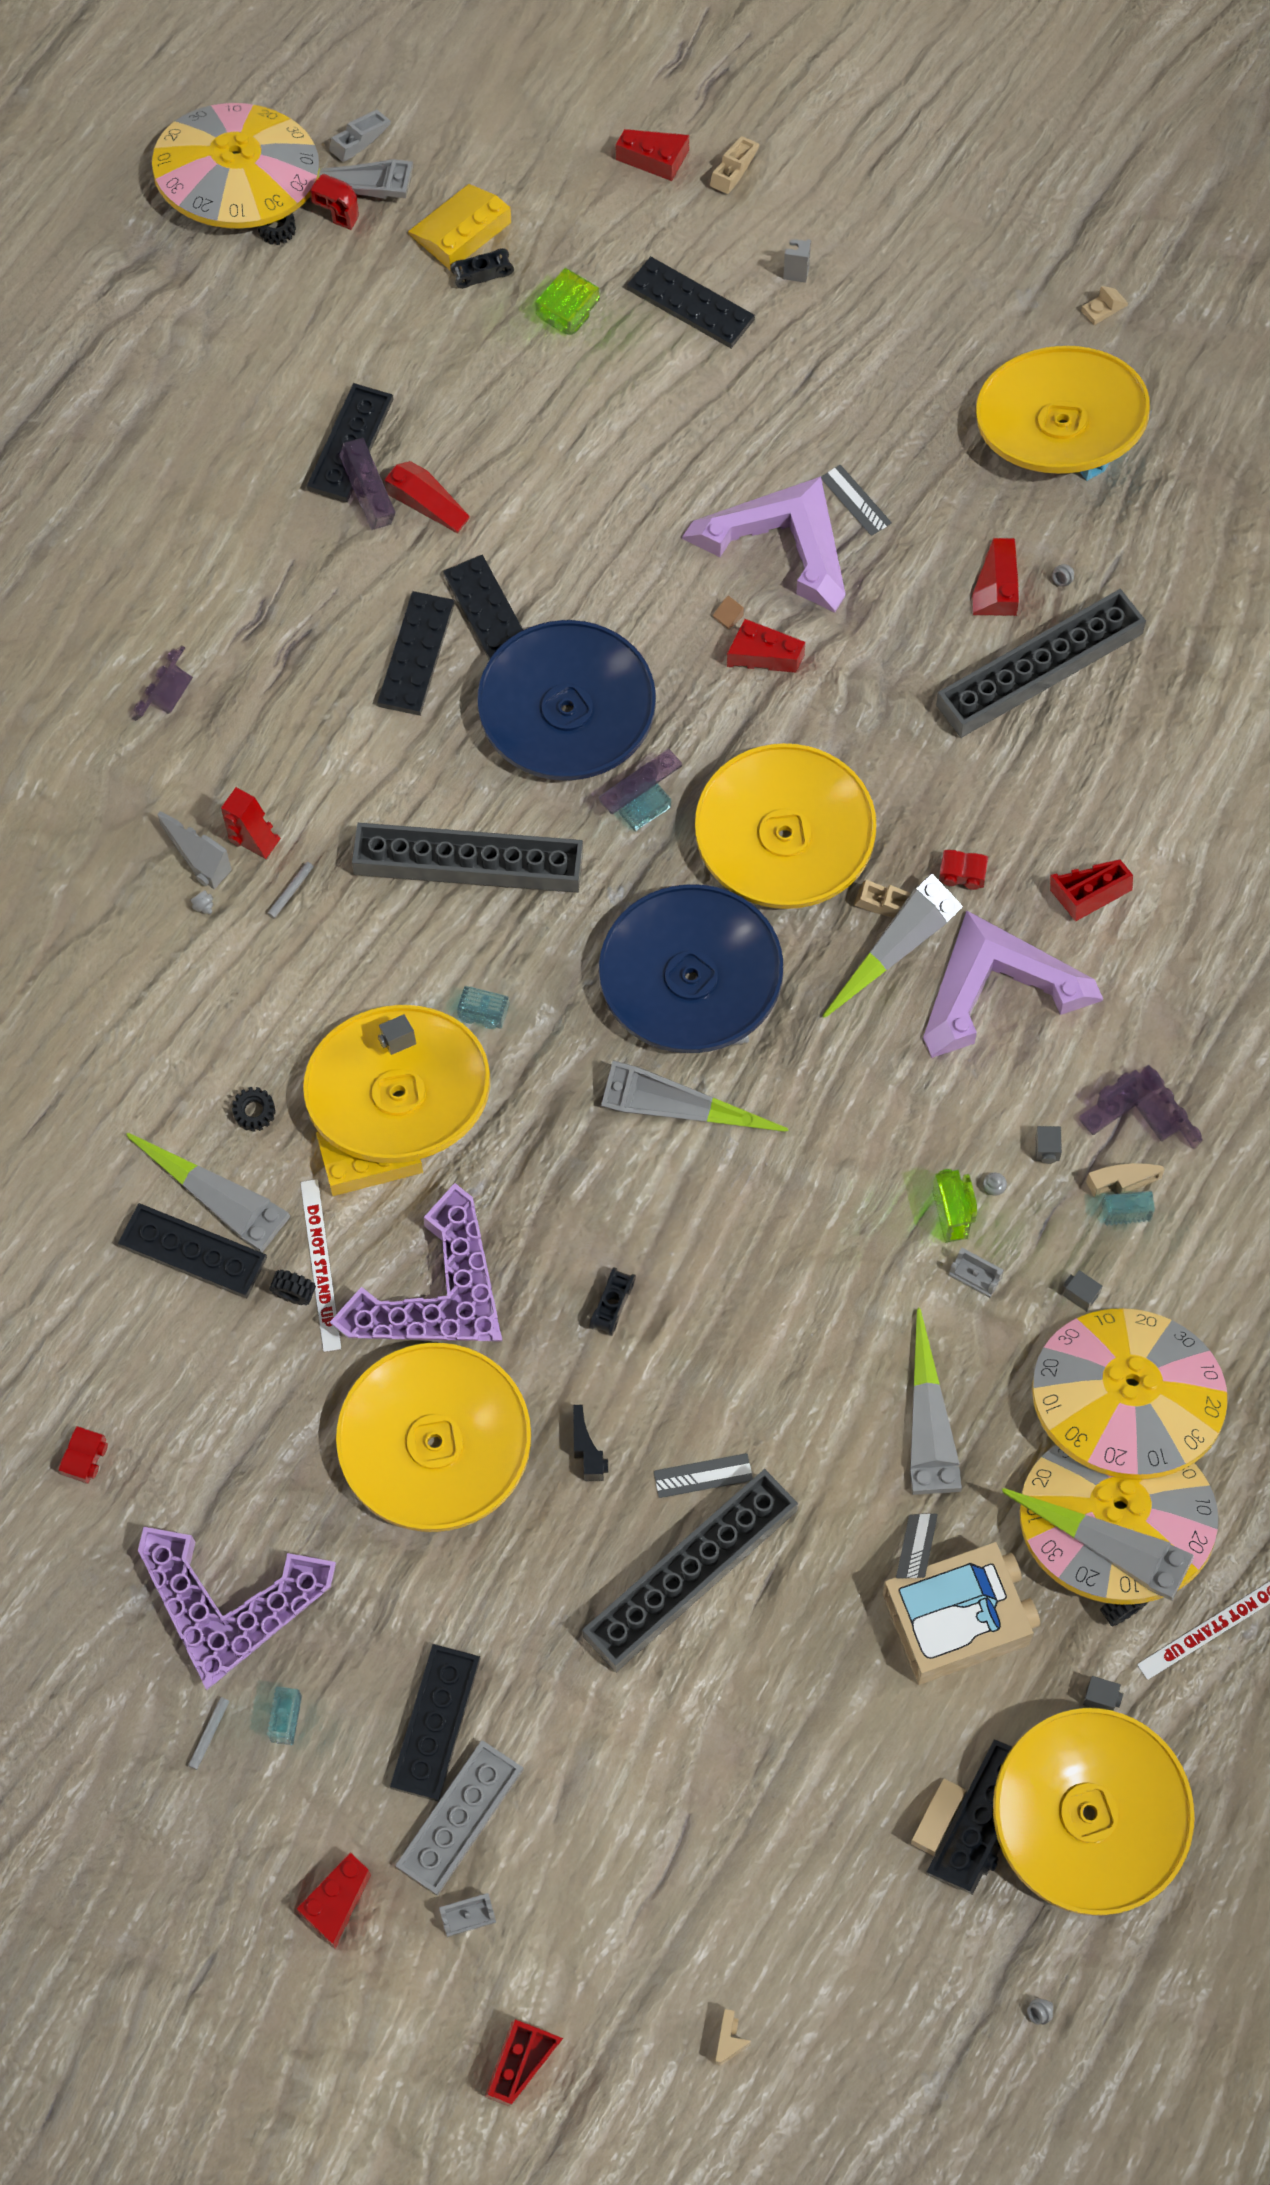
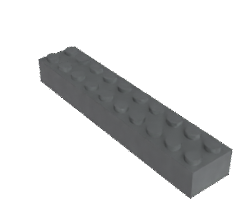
M1120 588L942 689L937 694L936 706L960 738L1141 636L1144 632L1146 620Z
M358 822L352 866L354 875L579 893L583 862V840Z
M763 1469L583 1628V1638L617 1673L797 1512L798 1503L766 1469Z

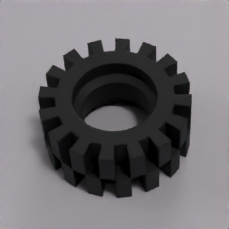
M291 213L278 220L284 223L279 228L269 227L270 224L258 226L260 237L265 242L269 240L271 245L276 242V245H280V241H283L284 244L287 243V239L291 240L292 235H295L294 214Z
M248 1087L249 1091L243 1089L241 1090V1095L237 1094L235 1096L236 1101L233 1100L232 1112L240 1127L242 1126L245 1130L251 1129V1132H255V1129L261 1131L264 1126L268 1127L270 1125V1121L273 1122L274 1115L276 1114L275 1105L271 1095H268L266 1090L261 1091L259 1087L253 1090L252 1087ZM251 1102H258L263 1106L262 1113L257 1117H250L245 1113L246 1106Z
M277 1270L269 1288L272 1294L277 1295L278 1298H283L287 1302L291 1301L293 1304L309 1305L316 1288L315 1283L311 1282L310 1279H305L303 1275H297L298 1273H291L288 1270L286 1272L284 1270Z
M1148 1602L1139 1604L1106 1603L1100 1608V1611L1113 1627L1129 1619L1133 1614L1144 1608Z

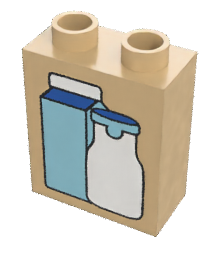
M997 1542L927 1566L925 1578L897 1579L895 1577L885 1581L883 1597L918 1685L1030 1645L1034 1634L1032 1629L1041 1625L1040 1618L1031 1598L1020 1601L1013 1584L1022 1580L1020 1568L1012 1553L1001 1555Z

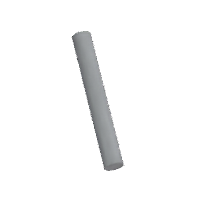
M306 862L267 913L269 917L275 919L313 869L314 866L311 863Z
M220 1697L188 1767L194 1770L198 1769L229 1704L227 1699Z

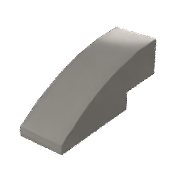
M376 109L348 123L346 131L331 137L329 151L344 162L370 145L384 132L391 121Z

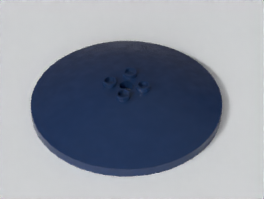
M558 620L541 623L511 637L493 654L487 663L478 688L479 718L485 735L495 750L506 761L522 771L552 780H580L594 777L626 761L647 737L656 709L655 683L650 668L641 653L618 633L598 624L578 620ZM564 705H571L573 710L564 712L561 708Z
M685 884L663 888L640 898L616 919L603 942L599 960V977L602 993L608 1008L616 1020L630 1034L662 1050L676 1053H704L725 1048L742 1040L763 1023L775 1006L780 994L783 981V955L779 939L772 925L753 904L739 895L718 887ZM690 972L698 975L695 980H688L685 976Z

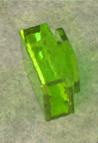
M564 268L536 300V315L564 334H575L588 320L590 311L599 302V287L569 269Z
M941 1170L938 1174H935L932 1192L944 1241L948 1243L968 1239L971 1223H975L977 1216V1203L969 1174H964L961 1180L959 1170Z

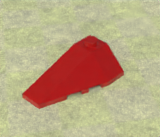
M411 461L397 464L384 480L387 495L457 534L470 518L465 510L428 470Z
M993 538L972 595L973 615L1017 616L1019 586L1015 538Z

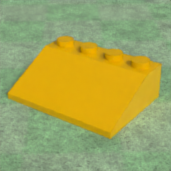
M468 184L410 229L408 234L451 271L452 263L468 258L511 224V208L497 195Z
M316 1132L332 1196L423 1173L421 1159L403 1163H378L362 1160L340 1151L323 1138L319 1132Z

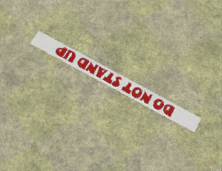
M318 1180L301 1182L313 1278L316 1285L315 1293L323 1351L341 1349L339 1330L330 1324V1321L337 1314Z
M1270 1582L1138 1663L1147 1679L1152 1678L1270 1604Z

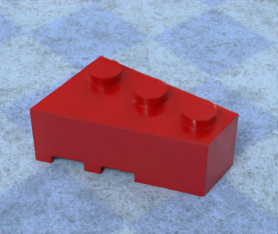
M624 129L615 144L616 160L672 181L689 152V135Z
M744 619L727 653V667L734 668V665L748 666V669L760 667L768 668L769 671L796 673L805 656L806 642Z
M235 787L221 807L228 839L233 845L237 847L241 845L267 859L281 838L278 834L272 833L273 825L271 822L268 821L266 823L264 820L265 812L256 798Z
M1121 859L1092 865V868L1079 871V869H1074L1068 874L1058 876L1056 873L1050 875V891L1075 922L1133 890V874Z
M350 1852L297 1908L298 1913L335 1949L371 1877L369 1869Z
M516 2019L512 2021L484 2097L508 2107L512 2105L563 2038Z

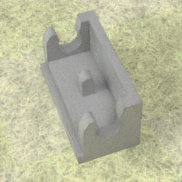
M790 240L789 245L798 246V249L785 250L784 279L806 282L810 266L811 240Z
M961 1248L948 1276L991 1298L1002 1279L1004 1270Z
M488 1893L439 1907L447 1937L496 1923Z

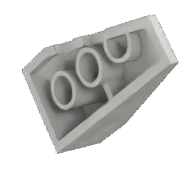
M160 811L157 814L160 825L197 876L196 879L202 885H209L215 889L232 870L227 850L206 835L200 838L191 827H188L187 830L184 829V826L178 820Z

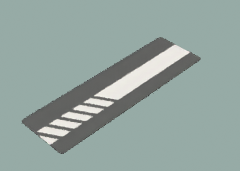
M838 465L821 476L824 483L871 536L892 523L842 465Z
M747 1453L654 1471L659 1498L748 1482L753 1479Z
M938 1514L909 1515L896 1575L897 1579L925 1578Z

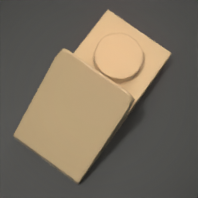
M1102 286L1099 296L1083 305L1081 311L1093 325H1096L1128 306V302L1116 289Z
M724 2010L715 2063L718 2066H721L751 2044L749 2040L731 2037V2034L736 2035L739 2019L734 2018L735 2011Z

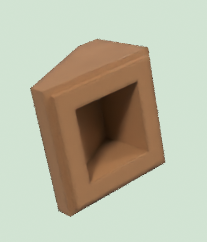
M727 596L713 614V618L727 629H730L744 616V608L730 596Z

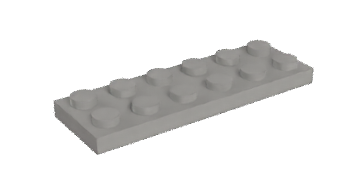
M482 1740L395 1867L438 1896L524 1770L523 1767Z

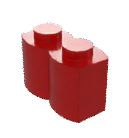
M944 850L939 881L946 886L964 885L971 890L984 888L989 857L978 853Z
M77 1426L58 1470L60 1474L87 1484L91 1478L94 1479L99 1469L97 1461L100 1456L103 1457L108 1448L105 1436Z

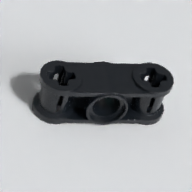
M501 248L468 259L455 261L450 269L455 274L456 286L463 289L496 278L509 276L513 273L514 266L509 261L508 250Z
M613 1267L598 1307L593 1313L589 1326L590 1329L597 1328L608 1332L609 1336H613L626 1300L633 1289L636 1280L635 1274L628 1275ZM609 1299H616L619 1302L617 1304H609L607 1301Z

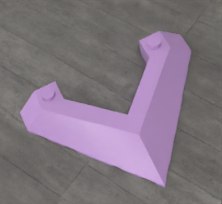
M821 477L696 519L683 535V540L721 557L729 543L738 540L741 536L749 534L755 536L767 533L770 529L790 527L796 541L800 559H802L805 568L797 580V595L834 613L845 598V589Z
M966 911L923 1039L931 1058L975 1044L977 1032L970 1014L991 971L999 974L1002 972L1014 977L1013 980L1028 986L1033 985L1042 989L1044 993L1052 995L1060 1015L1101 1002L1103 997L1095 979Z
M454 1183L424 1217V1226L440 1238L443 1243L447 1296H439L432 1299H404V1301L396 1302L379 1301L361 1287L330 1321V1324L348 1338L502 1341L473 1197Z
M143 1527L138 1552L206 1690L331 1587L336 1562L287 1553L282 1578L274 1582L272 1586L263 1592L260 1591L245 1601L243 1605L234 1611H230L222 1616L190 1566L195 1546V1540L192 1535Z

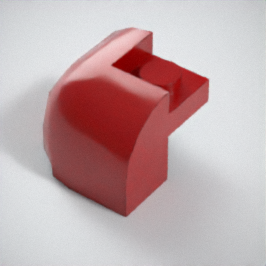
M327 174L320 175L311 188L312 203L331 210L334 224L352 230L359 216L355 191L345 181Z

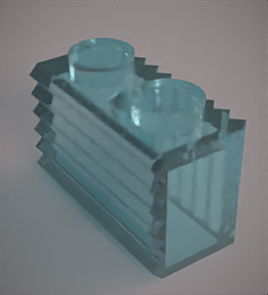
M655 780L642 784L637 792L633 795L628 794L624 796L619 803L620 815L634 831H637L671 808V798Z
M464 986L457 1007L458 1018L469 1024L474 1022L481 1023L488 1029H495L497 1027L502 1029L510 1005L509 997Z
M1152 1191L1105 1195L1102 1202L1105 1225H1117L1118 1223L1122 1225L1123 1222L1125 1224L1128 1222L1136 1224L1137 1221L1139 1223L1141 1221L1150 1222L1155 1211Z
M276 1687V1692L273 1693L275 1697L273 1698L274 1702L272 1703L273 1707L271 1708L272 1712L270 1713L271 1717L269 1718L270 1722L268 1723L269 1727L266 1734L271 1743L293 1745L302 1696L298 1689Z

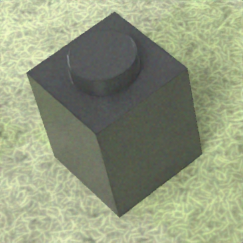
M405 1014L379 1025L381 1033L378 1035L379 1042L383 1048L387 1047L391 1055L416 1045L414 1030Z
M1037 1126L1035 1134L1036 1161H1042L1046 1164L1060 1161L1062 1154L1061 1126Z
M1079 1270L1075 1276L1070 1275L1065 1281L1063 1296L1087 1312L1101 1294L1103 1286Z
M1092 1676L1083 1705L1114 1711L1115 1707L1120 1708L1123 1693L1119 1692L1121 1684Z

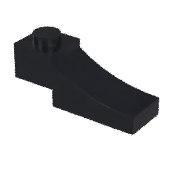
M573 1405L574 1458H584V1482L604 1481V1473H608V1458L603 1459V1451L597 1450L589 1436L584 1419L583 1405Z

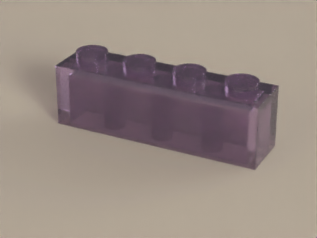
M364 438L343 443L339 456L371 530L391 525L396 512Z

